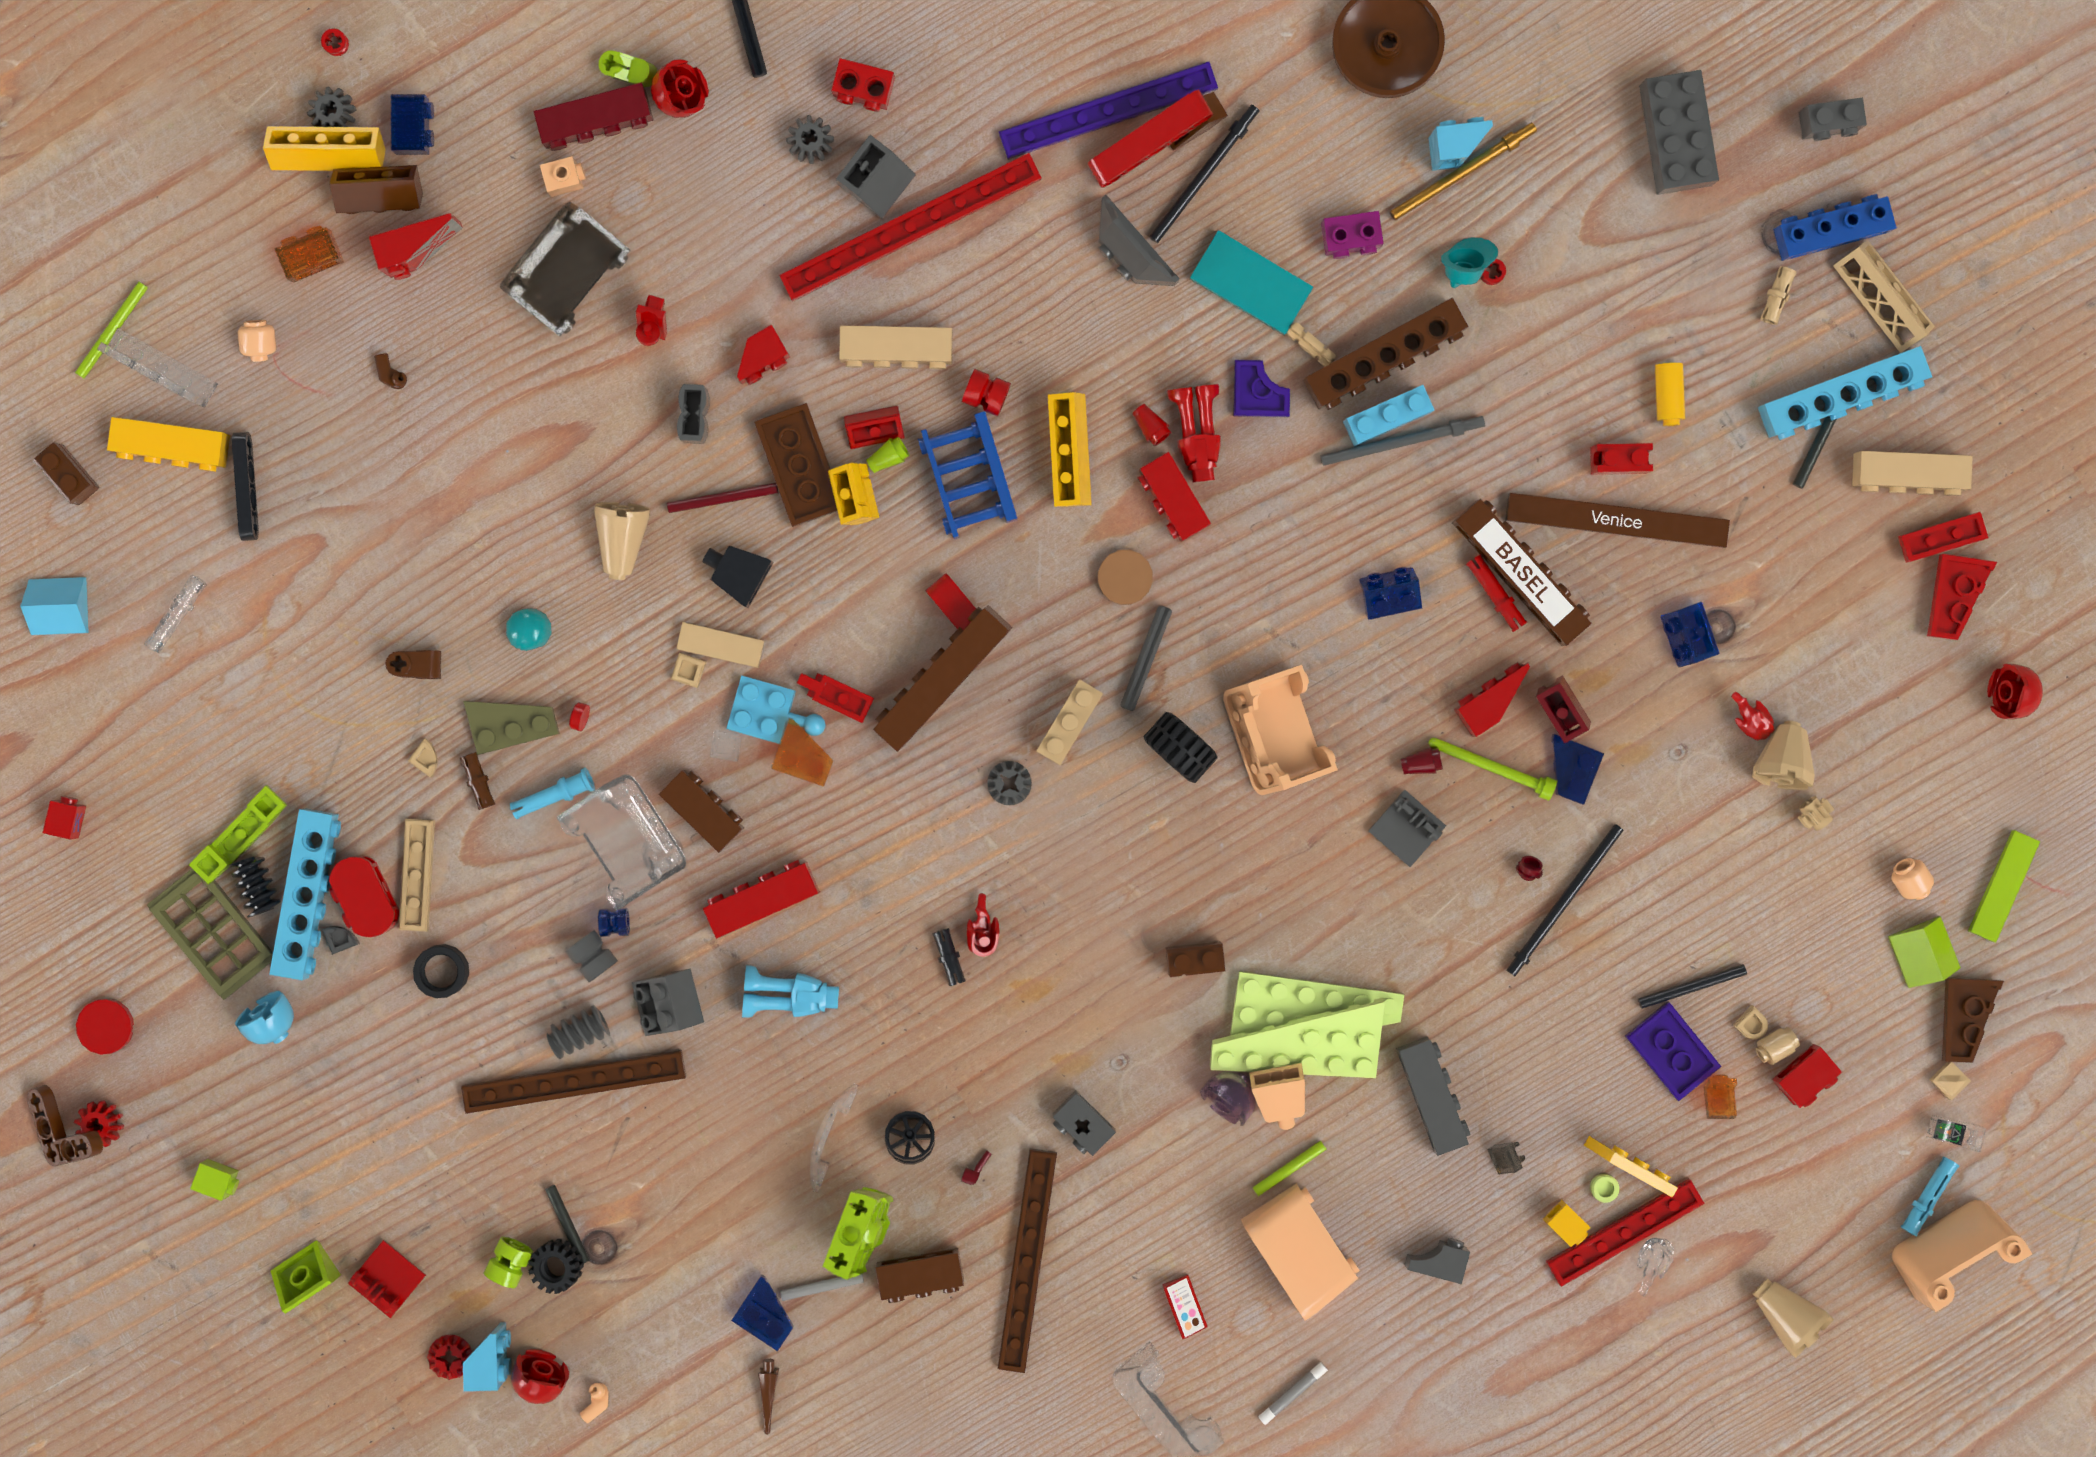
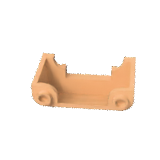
M1302 665L1251 681L1224 692V704L1251 784L1259 795L1283 791L1338 770L1334 753L1326 746L1317 747L1300 697V694L1306 692L1309 684L1308 676L1304 672Z
M1296 1183L1242 1218L1241 1221L1254 1244L1306 1321L1358 1279L1356 1273L1360 1270L1351 1257L1345 1259L1310 1205L1314 1202V1199L1306 1187L1301 1190Z
M1973 1200L1921 1230L1917 1237L1913 1235L1898 1244L1892 1252V1260L1914 1298L1937 1312L1949 1305L1954 1298L1955 1290L1949 1280L1953 1275L1995 1250L2004 1261L2009 1263L2021 1262L2031 1256L2032 1252L2026 1242L1989 1204L1981 1200Z

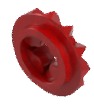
M449 1334L439 1337L432 1343L427 1355L429 1369L433 1370L437 1377H443L448 1380L460 1378L463 1375V1362L472 1353L470 1345L465 1339L457 1335ZM449 1346L452 1356L458 1358L453 1360L450 1368L446 1359L439 1358L447 1354Z

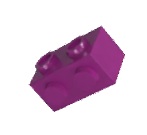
M1379 211L1324 218L1321 222L1325 256L1333 255V259L1347 258L1350 256L1349 253L1359 251L1361 255L1375 254L1377 249H1380L1384 244Z

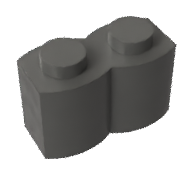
M683 384L679 392V406L682 411L677 422L679 439L683 443L704 444L708 436V422L705 416L710 407L709 392L704 385Z

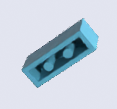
M1421 385L1348 417L1343 423L1355 447L1432 413L1434 408L1424 385Z

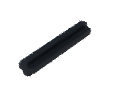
M732 0L752 75L754 78L765 76L767 70L748 1Z

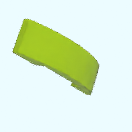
M268 785L246 805L247 808L212 844L207 845L189 864L207 884H211L226 871L229 865L233 864L267 830L287 806Z

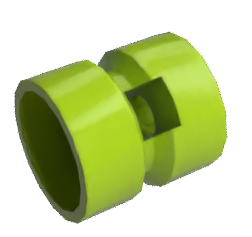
M502 1236L494 1250L496 1257L489 1260L484 1275L501 1286L516 1288L523 1275L521 1267L528 1265L533 1250L518 1240Z

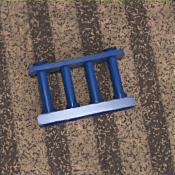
M985 411L974 414L976 421L971 423L972 426L929 438L925 429L921 430L923 437L918 439L922 455L928 453L947 515L946 518L942 519L946 534L952 533L954 539L959 538L958 528L999 516L1000 519L1005 517L1007 523L1018 520ZM974 436L976 439L981 437L984 448L979 449V453L937 465L932 449ZM981 463L983 465L989 464L992 475L987 476L988 479L945 492L941 475ZM988 490L998 492L1000 501L995 503L996 506L953 518L949 502Z

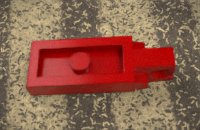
M801 673L797 684L809 689L807 696L813 698L812 700L861 723L864 722L874 700L873 697L819 673L816 674L815 679Z

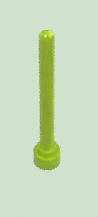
M1435 737L1431 738L1428 742L1429 746L1433 749L1439 748L1440 752L1533 788L1534 792L1538 793V797L1549 801L1555 791L1557 780L1546 776L1545 778L1540 777L1537 779Z

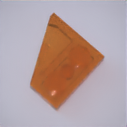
M788 717L771 769L824 786L833 759L793 718Z

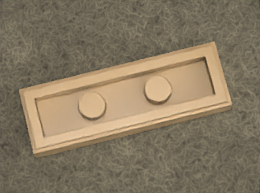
M682 622L676 649L759 668L765 641Z

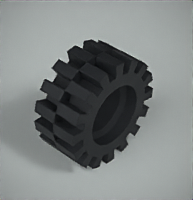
M562 1239L550 1240L539 1247L531 1256L532 1259L529 1261L528 1266H532V1268L528 1270L529 1275H535L531 1279L533 1283L539 1281L540 1284L537 1288L542 1290L546 1287L545 1293L550 1294L554 1291V1294H559L562 1291H566L578 1281V1278L583 1273L580 1270L584 1267V1262L579 1263V1260L583 1257L581 1253L575 1254L578 1248L576 1246L570 1248L571 1242L569 1241L562 1243ZM550 1257H557L563 1262L565 1266L563 1275L556 1276L550 1272L547 1266V1261Z

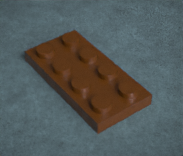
M804 403L754 421L791 526L795 527L837 512L828 473L831 468L808 404Z

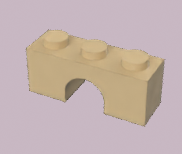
M1079 679L1036 751L1061 765L1103 693Z

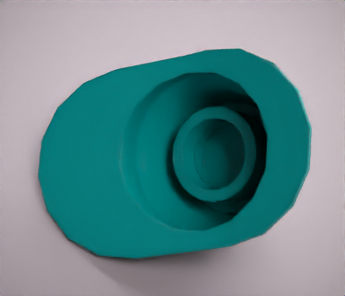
M1471 237L1461 240L1441 256V262L1445 266V274L1450 280L1451 287L1457 288L1460 285L1477 283L1485 268L1498 257V248L1490 240Z

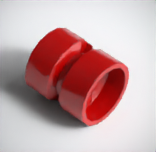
M974 369L965 389L962 402L975 408L981 405L983 406V411L998 417L1011 383L1000 378L991 380L989 374Z

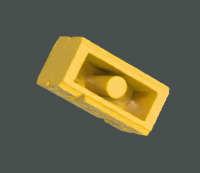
M848 463L828 471L841 525H859L879 518L867 464Z

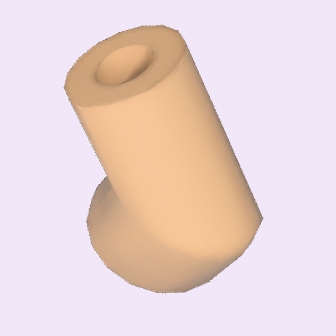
M594 1383L589 1388L591 1404L580 1412V1416L586 1423H590L608 1407L609 1391L603 1383Z

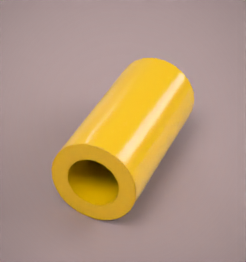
M1683 363L1656 364L1657 421H1663V426L1680 425V420H1685Z

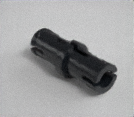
M946 928L942 930L944 942L940 931L934 932L932 935L940 957H938L939 963H943L948 985L954 986L957 985L954 973L959 984L965 982L966 979L958 960L960 957L959 951H955L950 929Z

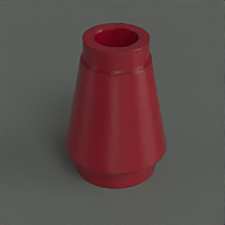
M1428 747L1406 756V758H1401L1404 775L1437 774L1436 771L1443 770L1439 748L1432 749Z

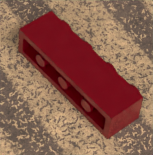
M642 82L533 111L541 142L546 149L551 148V151L562 150L567 147L568 143L578 141L579 144L588 143L594 140V136L605 134L606 137L620 134L621 129L628 127L641 129L648 126V122L654 121L646 89Z

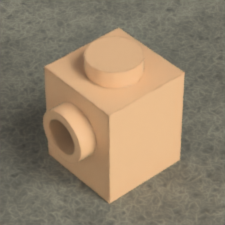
M572 156L540 165L547 193L551 197L584 189L582 180H585L586 176L582 163L577 164Z

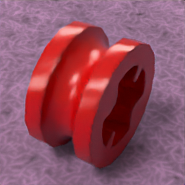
M332 28L323 33L321 45L330 55L341 56L348 50L349 40L342 31ZM333 36L342 40L341 43L338 42L340 46L336 49L332 45H328L329 42H332L331 38Z
M1495 259L1488 266L1489 268L1493 265L1497 266L1496 271L1500 273L1499 277L1496 275L1493 279L1489 278V272L1485 268L1481 276V280L1484 283L1496 285L1506 276V266L1499 259Z

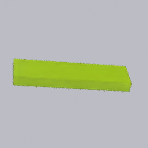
M2011 831L1968 932L1991 942H1997L2040 841L2018 831Z

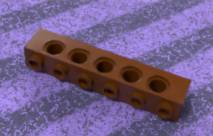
M1452 297L1305 377L1303 382L1318 409L1326 407L1327 410H1330L1341 404L1340 398L1348 393L1354 397L1365 391V384L1372 380H1375L1376 384L1389 378L1391 376L1389 371L1399 366L1402 371L1416 363L1413 358L1423 353L1425 357H1428L1440 350L1438 347L1440 343L1448 340L1449 344L1461 339L1464 337L1462 332L1469 326ZM1431 323H1437L1441 326V336H1433L1429 332V325ZM1405 337H1414L1418 342L1417 349H1408L1404 343ZM1383 349L1390 350L1394 356L1393 362H1383L1380 358V351ZM1362 362L1369 367L1368 376L1357 374L1355 370L1357 363ZM1333 376L1342 377L1345 381L1344 389L1337 390L1333 388L1331 378Z

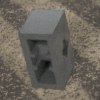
M1077 1090L1052 1113L1055 1119L1053 1125L1064 1135L1068 1132L1075 1139L1073 1142L1075 1147L1083 1154L1088 1151L1093 1156L1116 1133L1115 1128ZM1078 1119L1082 1122L1088 1120V1129L1081 1128L1077 1130L1076 1121Z

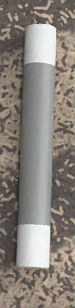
M1322 1362L1317 1364L1258 1416L1263 1424L1266 1425L1326 1373L1328 1371Z

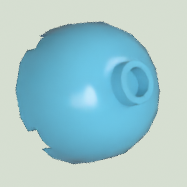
M274 991L258 999L256 1003L259 1005L252 1011L246 1008L237 1018L235 1025L248 1041L255 1044H268L271 1042L277 1044L288 1036L289 1033L287 1031L290 1029L294 1019L293 1008L283 993Z

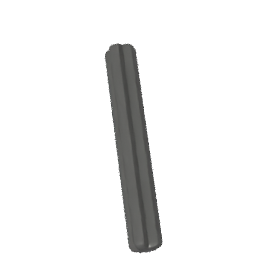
M1165 606L1157 608L1120 704L1126 710H1135L1172 614L1170 608Z

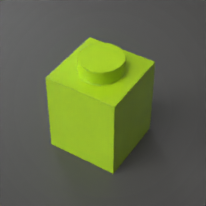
M206 1159L199 1164L190 1189L222 1201L230 1195H234L239 1184V1180L236 1179L239 1170Z

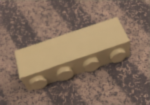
M840 326L839 359L841 363H846V367L861 368L862 363H874V368H890V364H901V368L917 369L918 364H929L930 369H946V365H952L953 331L952 328Z
M1860 451L1853 455L1852 487H1861V492H1878L1879 488H1889V493L1896 494L1906 493V489H1917L1916 494L1933 495L1934 490H1943L1946 496H1961L1962 491L1971 489L1973 456Z

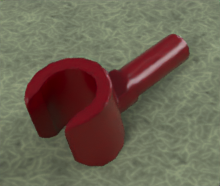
M986 1150L974 1170L966 1167L961 1181L974 1185L978 1181L982 1168L992 1154Z

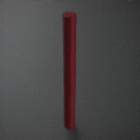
M776 483L672 501L667 502V508L669 513L773 495L778 494V487Z

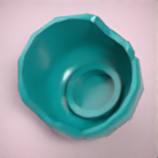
M534 608L516 611L506 623V636L510 644L522 651L543 647L552 634L551 622L547 615Z

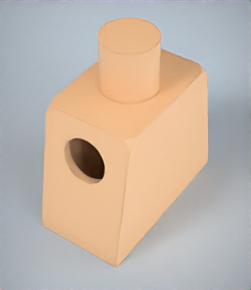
M1302 1063L1249 1072L1252 1093L1265 1121L1268 1123L1278 1121L1279 1128L1283 1130L1293 1128L1295 1125L1294 1118L1302 1117L1305 1114V1080Z

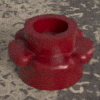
M1524 856L1516 865V871L1522 879L1533 881L1535 878L1539 879L1542 877L1543 872L1541 870L1543 864L1536 857Z

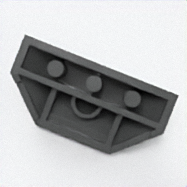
M1107 195L1102 197L1099 243L1101 246L1098 247L1101 253L1108 260L1113 258L1119 265L1117 270L1126 281L1131 279L1135 284L1175 286L1180 278Z

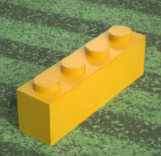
M267 126L263 150L271 170L333 171V169L383 167L386 151L379 127Z
M1076 392L1048 394L1054 507L1090 506L1092 502L1085 394Z
M111 417L107 450L116 453V458L133 460L135 455L144 457L143 462L161 464V459L171 460V466L188 468L189 463L199 464L200 470L216 472L217 467L226 468L230 435L217 431Z

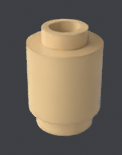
M1789 1027L1785 1029L1779 1028L1758 1040V1047L1755 1050L1763 1063L1768 1062L1770 1065H1773L1796 1051L1795 1049L1800 1046V1043L1795 1033Z

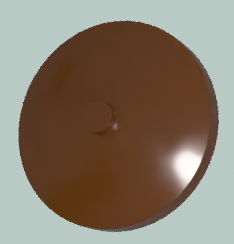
M1350 0L1337 18L1332 37L1334 60L1342 76L1357 90L1378 98L1402 97L1424 86L1439 67L1445 46L1442 21L1428 0Z

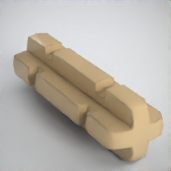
M1295 322L1287 331V336L1293 341L1297 340L1298 345L1313 358H1319L1318 362L1324 367L1331 364L1336 355L1330 349H1324L1325 345L1311 333H1305L1303 331L1305 328Z

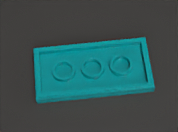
M1219 230L1190 277V280L1284 336L1313 289V286Z

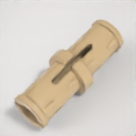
M1779 267L1772 289H1769L1767 292L1768 300L1760 318L1761 321L1772 325L1778 324L1784 304L1790 298L1788 294L1797 273L1795 270L1788 267Z

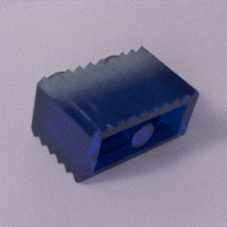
M391 94V151L396 155H429V147H434V132L429 130V119H434L433 102H429V98L425 94Z

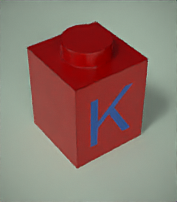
M61 796L60 800H50L42 833L69 840L78 839L86 806L77 804L78 799Z

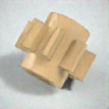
M1813 796L1799 807L1803 814L1798 816V819L1805 828L1810 829L1813 827L1818 831L1826 827L1833 820L1829 813L1834 808L1827 799L1822 798L1819 800L1816 796Z

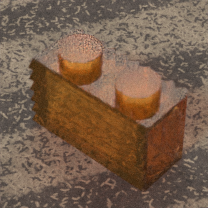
M312 227L306 231V236L298 239L296 236L285 238L280 241L281 246L274 248L287 280L294 283L344 262L334 235L327 227Z

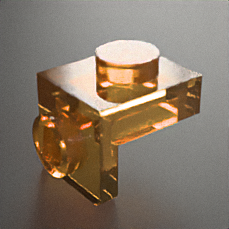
M1715 1075L1707 1081L1704 1086L1707 1119L1736 1118L1737 1110L1734 1089L1737 1086V1078H1729L1727 1075Z

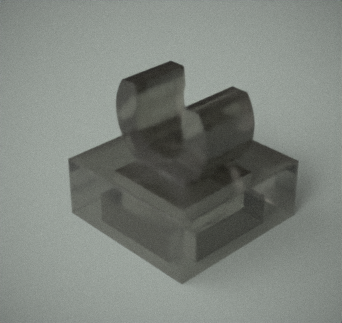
M1519 1142L1496 1144L1487 1149L1498 1175L1515 1173L1523 1168L1521 1162L1525 1160V1156H1518L1515 1151V1147L1520 1145Z

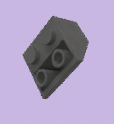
M869 135L838 175L836 181L842 189L883 219L916 174L890 149L872 135Z
M691 968L632 982L634 998L637 1002L641 1018L640 1022L645 1036L680 1031L704 1023Z

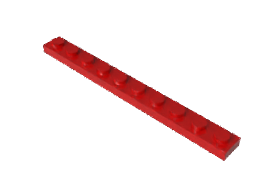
M1027 153L779 276L793 302L1042 180L1041 175L1030 153Z

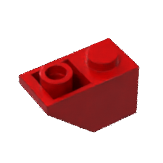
M772 325L747 338L737 378L742 384L746 382L748 385L754 384L763 378L762 373L769 369L776 371L787 364L786 359L790 358V355Z

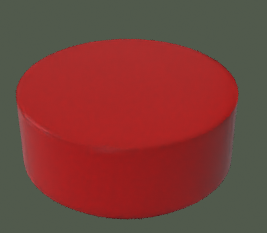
M580 702L575 704L569 721L571 729L583 731L589 718V705Z

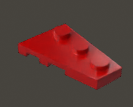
M1939 554L1927 637L1954 641L1959 639L1973 611L1972 608L1979 594H1982L1986 586L1985 582L1991 571L1994 570L1997 562Z

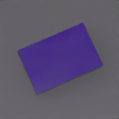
M1668 1001L1625 1035L1627 1040L1677 1101L1684 1098L1722 1067Z

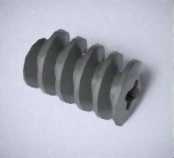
M595 1005L591 1006L592 1015L590 1016L585 1010L581 1011V1020L574 1014L571 1015L572 1024L570 1025L564 1019L561 1020V1029H558L554 1024L550 1025L551 1034L547 1033V1039L558 1059L564 1057V1051L569 1055L574 1053V1046L579 1050L583 1049L584 1041L588 1045L593 1044L594 1036L598 1040L604 1039V1031L610 1036L605 1018Z

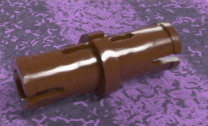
M477 752L460 757L468 779L466 784L468 787H471L478 810L495 805L487 783L489 778L487 775H484Z

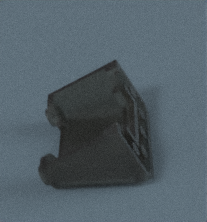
M568 202L557 212L508 272L500 284V289L560 337L563 333L567 334L575 325V313L573 312L607 269L612 270L615 267L620 269L628 260L627 254L630 249L579 206Z

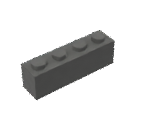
M1428 1037L1396 1048L1435 1154L1439 1156L1469 1145L1467 1136L1471 1134L1466 1121H1460L1457 1110H1460L1461 1107L1456 1094H1450L1447 1085L1451 1084V1079L1447 1069H1441L1438 1058H1441L1442 1055L1437 1043H1432Z

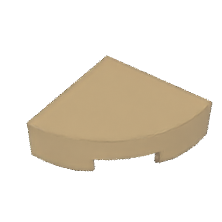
M425 738L408 761L427 776L433 777L437 768V753L432 743Z

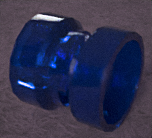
M619 908L617 911L612 912L609 909H599L598 929L600 937H609L611 934L629 936L630 916L628 908Z

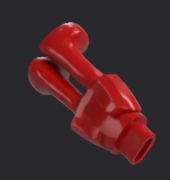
M1219 384L1194 387L1199 409L1201 434H1196L1192 387L1167 390L1168 399L1178 405L1180 412L1182 439L1178 440L1177 444L1185 465L1189 466L1188 470L1192 472L1193 483L1215 480L1213 467H1217L1216 463L1219 458L1221 436L1215 435L1212 405L1213 399L1219 395Z

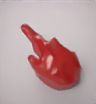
M1734 692L1731 697L1738 704L1739 712L1744 719L1735 718L1738 727L1747 736L1757 741L1770 737L1775 730V723L1768 709L1758 700H1756V706L1753 708L1749 705L1747 698L1742 697L1738 692Z
M980 893L975 909L977 918L973 922L971 919L968 920L966 934L970 952L977 956L985 957L995 952L1000 931L998 918L994 917L992 924L990 922V916L986 910V894Z

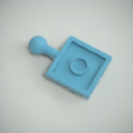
M741 675L726 729L781 744L787 723L803 727L805 732L811 736H818L825 730V720L818 714H811L805 717L791 713L795 690Z

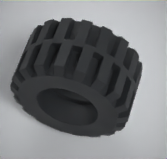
M1165 712L1143 736L1145 742L1189 782L1196 783L1218 759L1216 752L1178 717L1169 712Z

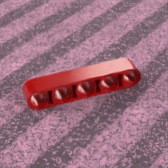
M1195 90L1095 156L1087 164L1100 187L1104 188L1213 116V113L1200 90Z

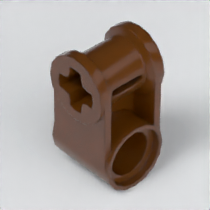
M396 651L391 653L386 659V669L394 676L416 679H441V651ZM400 657L402 661L406 662V667H401V672L399 668L394 666L395 662L400 661Z

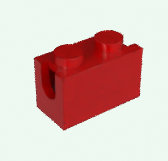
M1653 443L1596 444L1590 447L1591 475L1647 474L1652 472L1653 464H1649V452L1653 450ZM1599 453H1602V465H1599Z
M1812 1044L1771 1080L1794 1106L1797 1105L1798 1108H1801L1802 1106L1807 1107L1817 1099L1816 1095L1822 1089L1832 1087L1838 1081L1837 1077L1842 1071L1820 1046Z

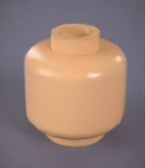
M266 320L245 321L244 326L238 329L240 353L244 356H250L251 361L268 360L267 355L275 353V330L273 326L267 324Z
M1906 858L1898 862L1894 867L1891 878L1892 882L1905 899L1921 900L1930 894V890L1934 885V877L1923 861Z

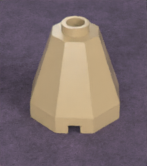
M1784 721V724L1776 726L1753 767L1752 778L1770 786L1771 780L1778 783L1777 788L1807 790L1808 786H1813L1815 777L1807 730L1802 728L1798 722Z

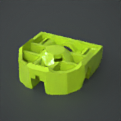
M868 1187L850 1192L823 1263L825 1269L846 1280L867 1272L865 1265L869 1261L874 1248L883 1243L890 1225L887 1214L890 1202H893L891 1195Z

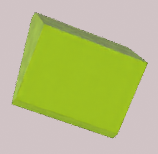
M1941 916L1888 936L1908 988L1944 981L1961 968Z
M317 1240L270 1271L281 1310L285 1314L341 1276Z

